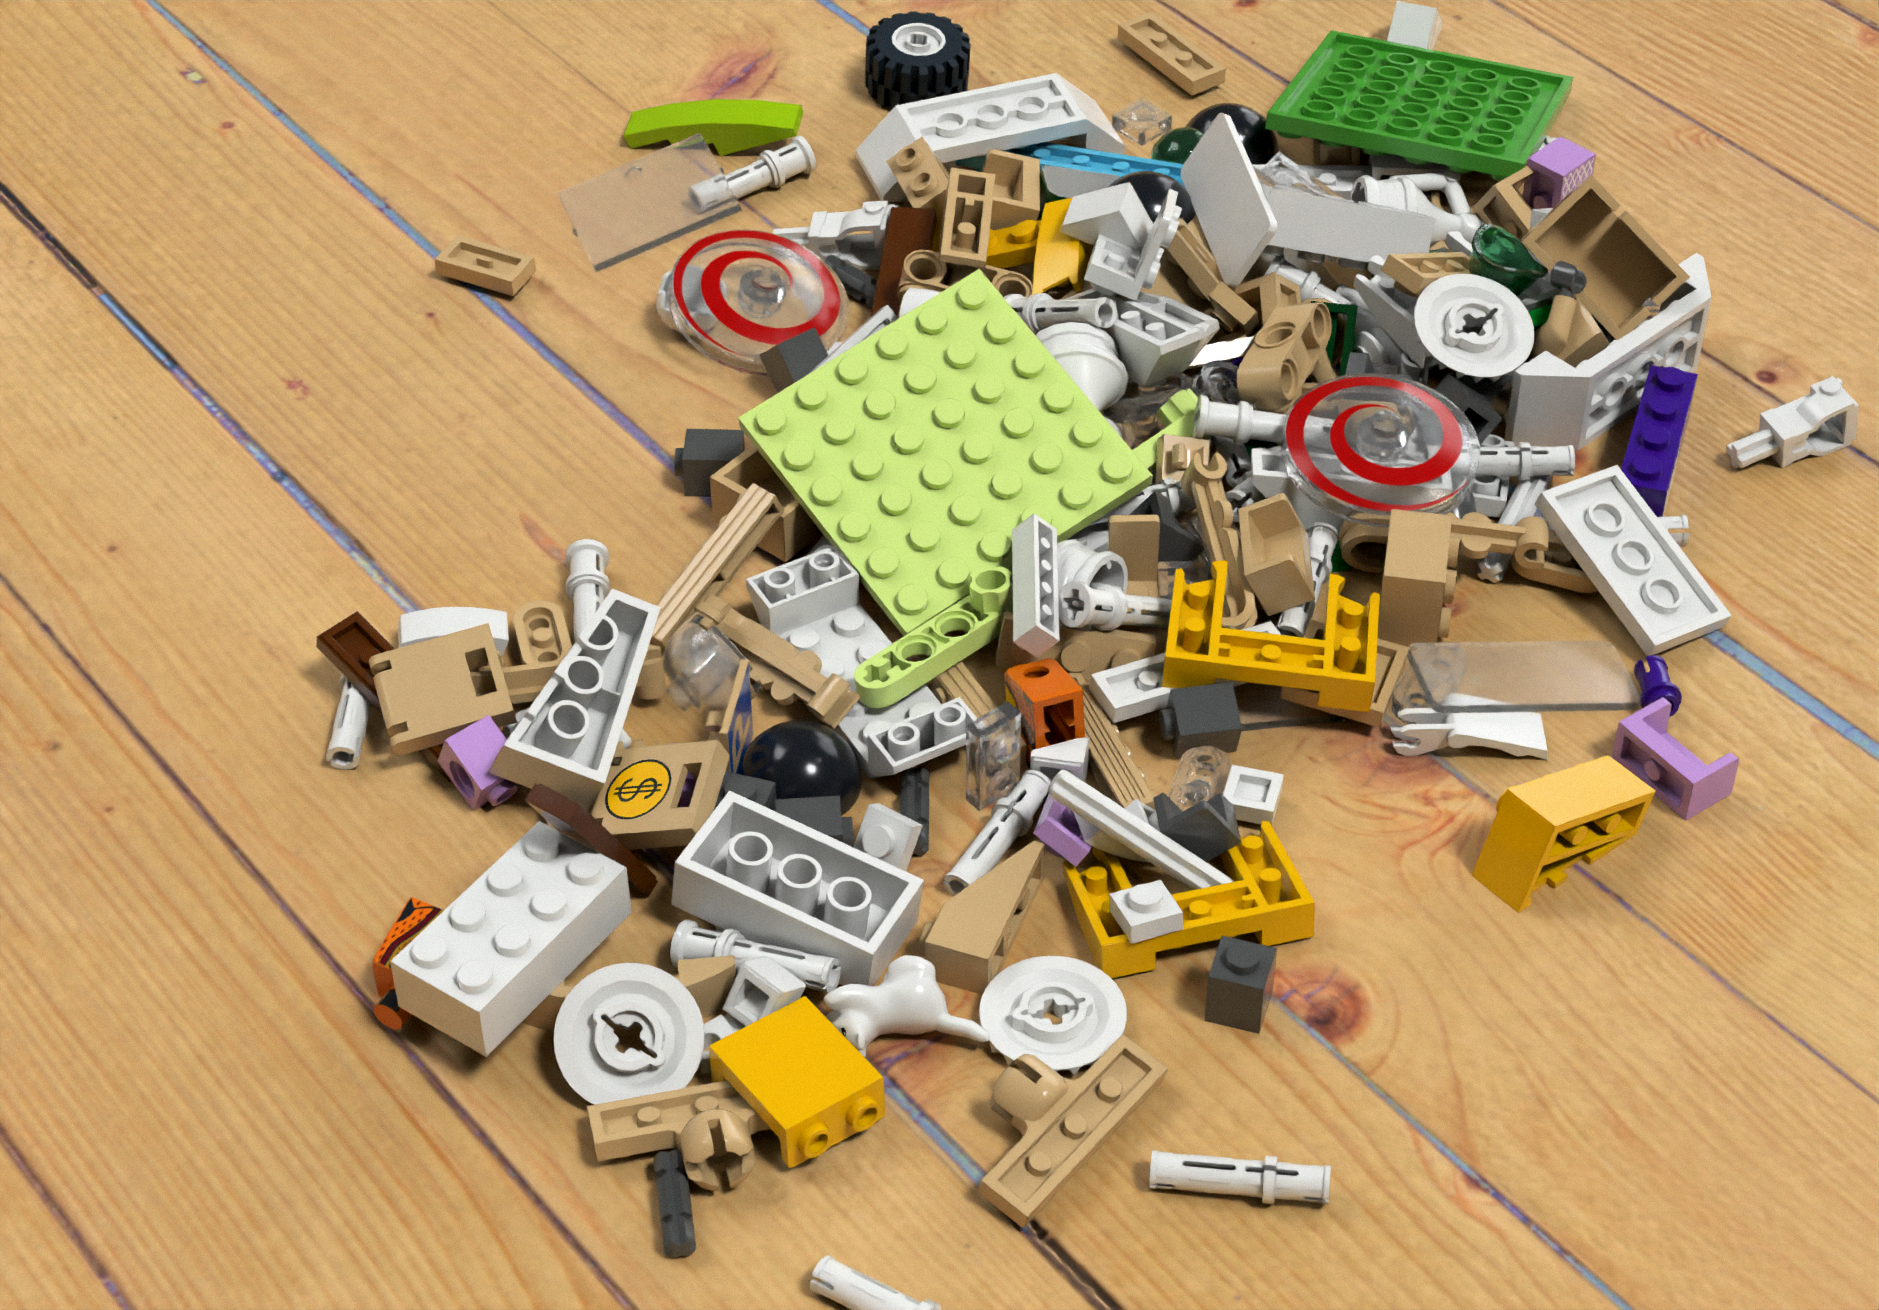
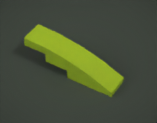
M711 99L671 103L633 111L623 136L630 149L668 139L675 153L714 143L719 155L723 156L797 136L804 111L801 105L763 100Z

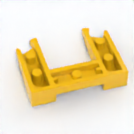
M1072 197L1045 203L1041 220H1025L1015 226L997 230L990 229L986 265L1004 269L1034 262L1032 295L1035 293L1048 294L1051 288L1055 286L1063 287L1069 283L1072 284L1076 293L1082 291L1084 276L1093 245L1060 232ZM941 227L935 228L931 250L937 253L940 250Z
M1219 560L1212 562L1211 574L1213 579L1192 584L1186 583L1185 573L1182 568L1176 569L1161 687L1184 688L1215 684V678L1315 690L1318 691L1317 706L1370 713L1376 677L1380 594L1373 592L1366 606H1363L1340 595L1346 578L1337 574H1330L1327 588L1323 640L1221 628L1228 561Z
M1263 820L1260 837L1254 835L1240 837L1241 843L1220 854L1228 876L1235 882L1171 894L1183 911V930L1131 944L1110 912L1109 894L1132 888L1117 856L1093 847V855L1099 862L1081 873H1078L1076 867L1068 860L1062 862L1063 875L1091 955L1097 968L1106 973L1110 978L1155 970L1156 952L1218 940L1222 936L1232 938L1254 932L1259 943L1266 946L1314 937L1315 902L1270 822Z

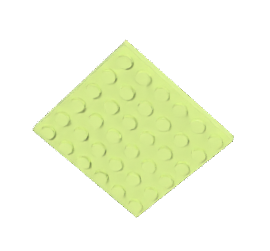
M980 269L738 417L742 431L831 545H834L857 571L860 582L903 637L969 596L970 575L975 570L982 567L996 568L1001 566L1012 573V530L1033 513L1057 529V543L1067 540L1152 485V473Z

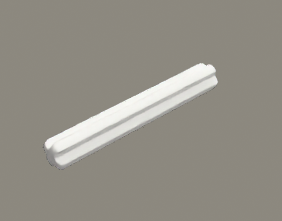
M1553 475L1531 476L1530 480L1519 481L1498 524L1516 526L1517 522L1521 519L1534 516L1537 510L1534 503L1540 493L1547 490ZM1489 552L1485 558H1481L1478 561V577L1481 580L1488 579L1492 583L1502 580L1511 562L1512 555Z
M1067 770L1059 771L1051 781L1047 790L1051 798L1190 889L1196 890L1235 882Z

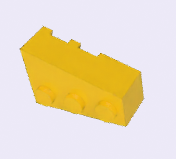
M1609 755L1586 763H1579L1574 767L1553 774H1546L1541 778L1520 785H1513L1506 789L1497 801L1496 817L1471 876L1519 913L1531 905L1529 897L1533 891L1545 883H1548L1554 889L1567 881V874L1563 871L1581 859L1591 865L1636 835L1656 791Z

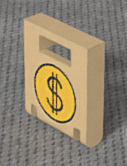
M719 740L616 749L605 785L596 797L591 815L628 850L686 846L715 809L730 755ZM689 771L697 781L689 807L677 808Z

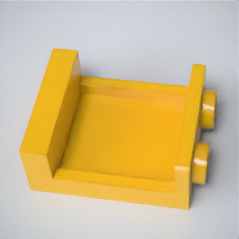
M806 996L709 1045L712 1083L727 1080L773 1130L781 1142L782 1160L789 1168H793L809 1158L820 1156L829 1147L857 1132L869 1129L885 1116L884 1077Z

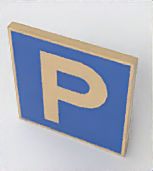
M741 659L726 712L710 711L704 727L706 731H710L708 741L719 740L730 755L726 771L736 774L739 771L741 758L752 742L754 735L748 659Z

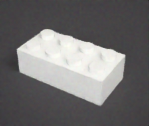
M729 790L675 861L671 905L724 930L729 928L738 930L744 935L745 940L803 951L804 953L838 958L840 960L839 967H841L838 984L843 986L848 984L874 986L917 923L924 880Z
M539 821L390 961L398 1006L487 1057L632 913L627 867Z

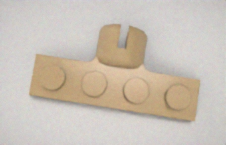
M1122 1034L1081 1077L1075 1080L1063 1078L1035 1055L1023 1054L1013 1061L1020 1069L1017 1070L1009 1066L995 1083L993 1088L994 1094H992L989 1101L990 1108L1018 1129L1022 1134V1138L981 1180L977 1192L1023 1229L1164 1081L1168 1068Z
M727 1080L587 1106L597 1162L614 1158H626L635 1154L667 1148L677 1149L682 1153L688 1178L700 1187L711 1191H719L715 1173L725 1171L730 1188L736 1187L748 1177L755 1166L751 1135L762 1130L771 1129Z

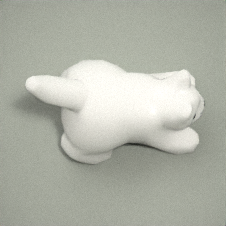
M905 955L891 962L884 980L879 986L848 984L829 992L824 997L827 1008L833 1010L826 1018L864 1057H866L867 1047L872 1040L879 1035L890 1033L917 1035L937 1030L941 1033L965 1037L978 1042L989 1040L988 1031L976 1022L951 1016L948 1013L945 996L936 982L935 966L930 961L919 956Z

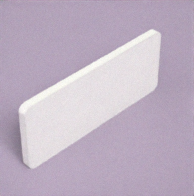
M1219 113L1184 163L1180 175L1191 197L1193 208L1225 285L1236 288L1275 235L1277 221L1231 117L1224 113Z

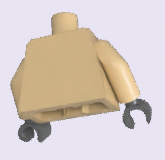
M1558 261L1551 271L1550 283L1552 286L1561 289L1560 295H1555L1553 298L1549 318L1546 323L1534 332V344L1527 359L1530 361L1544 351H1548L1576 368L1580 362L1586 359L1589 360L1607 348L1616 339L1590 314L1580 297L1576 300L1573 298L1574 294H1579L1585 288L1587 283L1585 274L1577 270L1575 265Z

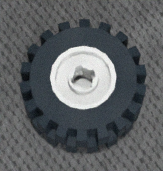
M910 11L907 14H893L892 18H883L878 21V25L873 26L869 30V35L866 39L865 87L868 88V94L871 98H876L878 104L883 107L890 106L892 110L896 105L967 91L971 46L968 34L963 32V28L959 24L951 23V19L944 16L938 17L935 13Z

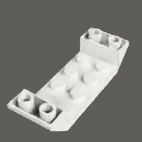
M1054 73L896 105L856 149V158L880 200L888 201V203H898L908 198L886 161L920 137L925 139L943 165L950 161L969 157L986 156L990 149L1000 151L1013 148L1021 149L1032 144L1051 140H1065L1069 137L1078 148L1124 154L1126 146L1096 101L1059 74Z
M1695 253L1678 264L1690 278L1661 304L1656 316L1649 320H1644L1636 329L1621 339L1612 341L1607 348L1589 360H1583L1576 368L1548 351H1544L1529 362H1524V364L1519 366L1511 377L1512 391L1509 409L1505 416L1507 424L1504 440L1515 442L1514 446H1517L1519 442H1529L1531 446L1541 447L1573 445L1574 451H1578L1638 411L1650 365L1674 367L1691 373L1697 371L1711 302V292L1704 257Z
M834 545L746 579V587L760 624L793 644L799 650V653L807 650L813 651L822 661L820 674L827 678L832 673L840 676L851 685L849 689L857 693L854 678L856 668L892 644L860 605L859 574ZM926 684L888 707L871 708L863 705L858 700L837 727L832 729L850 745L858 759L860 768L868 778L897 774L986 737V728L960 697L941 704Z

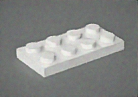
M1618 465L1540 493L1534 505L1646 656L1655 655L1723 628L1731 618L1730 612Z

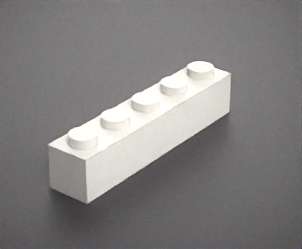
M1033 513L1012 530L1013 642L1020 649L1026 650L1038 658L1060 641L1057 529Z

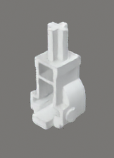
M888 201L863 202L862 209L850 212H814L810 227L774 229L773 234L798 244L811 252L820 261L825 260L829 255H835L845 261L846 264H850L859 270H880L891 207L899 206L888 205ZM869 230H872V233H873V234H855V235H848V234H850V233H852V232H855V231H869ZM773 243L775 253H796L780 244Z
M1829 377L1811 385L1810 394L1778 408H1772L1760 413L1759 432L1728 444L1726 452L1730 455L1731 464L1735 469L1743 468L1769 456H1772L1783 468L1810 454L1814 456L1831 454L1851 445L1852 440L1856 439L1859 405L1842 387L1843 382L1840 378Z

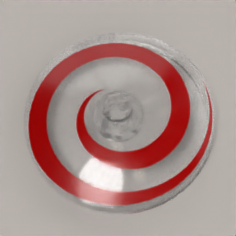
M748 229L726 230L698 239L689 245L678 257L668 285L669 310L673 321L683 336L710 359L731 369L754 375L769 376L759 354L814 327L826 351H828L835 342L842 341L849 320L847 293L834 270L807 247L786 237L764 231Z
M1360 373L1326 380L1307 390L1296 400L1289 410L1284 423L1281 456L1291 481L1314 504L1348 521L1389 528L1391 509L1447 515L1457 508L1468 496L1474 485L1480 462V444L1473 425L1462 410L1434 389L1398 376Z

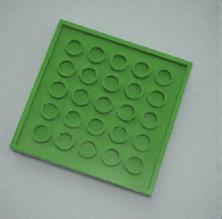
M1331 30L1267 112L1265 129L1278 131L1280 136L1290 139H1298L1303 136L1319 139L1321 144L1329 147H1342L1344 145L1362 148L1364 153L1374 156H1382L1387 153L1403 156L1407 162L1413 164L1433 162L1447 165L1449 170L1457 173H1469L1472 171L1490 174L1491 178L1502 181L1526 167L1528 158L1539 150L1571 93L1573 77Z

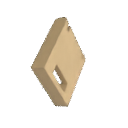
M489 623L379 653L369 659L371 672L375 675L373 680L387 733L391 737V748L395 755H404L443 744L445 739L487 715L492 718L498 728L517 723ZM489 661L497 691L477 697L469 670L487 666Z

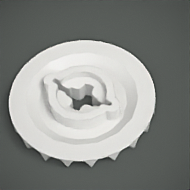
M1453 274L1439 278L1422 291L1413 309L1414 317L1411 326L1417 331L1416 343L1424 345L1425 357H1434L1439 361L1440 370L1448 367L1456 371L1457 379L1468 375L1472 376L1477 383L1483 378H1489L1495 382L1502 375L1511 376L1527 360L1534 344V326L1524 304L1509 289L1483 276ZM1484 324L1479 334L1475 332L1468 334L1462 332L1465 325L1468 327H1479Z
M1040 956L1017 962L1005 968L991 980L981 998L979 1019L981 1027L989 1033L992 1053H1002L1008 1066L1015 1064L1013 1061L1019 1056L1030 1054L1035 1055L1056 1072L1058 1070H1068L1075 1076L1080 1067L1085 1065L1091 1067L1122 1034L1124 1035L1127 1022V1008L1123 994L1117 984L1097 967L1070 957ZM1054 1012L1057 1018H1062V1023L1052 1025L1048 1018H1044V1013Z
M641 963L613 964L586 976L566 996L558 1012L554 1027L555 1056L567 1083L580 1097L593 1105L682 1089L689 1085L700 1065L704 1049V1024L695 999L688 989L671 974L654 966ZM606 1018L615 1026H622L627 1030L632 1028L634 1024L639 1025L643 1029L639 1036L640 1040L645 1044L644 1047L654 1054L656 1058H652L642 1050L638 1052L631 1047L624 1054L616 1049L619 1044L618 1036L614 1033V1029L602 1019Z

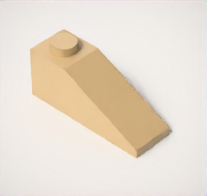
M951 167L942 215L939 261L985 268L995 174Z
M1033 840L947 900L935 923L930 921L926 923L919 942V953L925 955V959L935 966L936 982L983 995L991 980L1000 973L1044 880V842Z

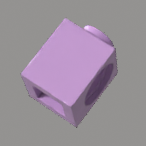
M489 715L445 739L438 758V763L473 811L488 802L492 806L499 805L518 790L517 783L488 772L507 741Z

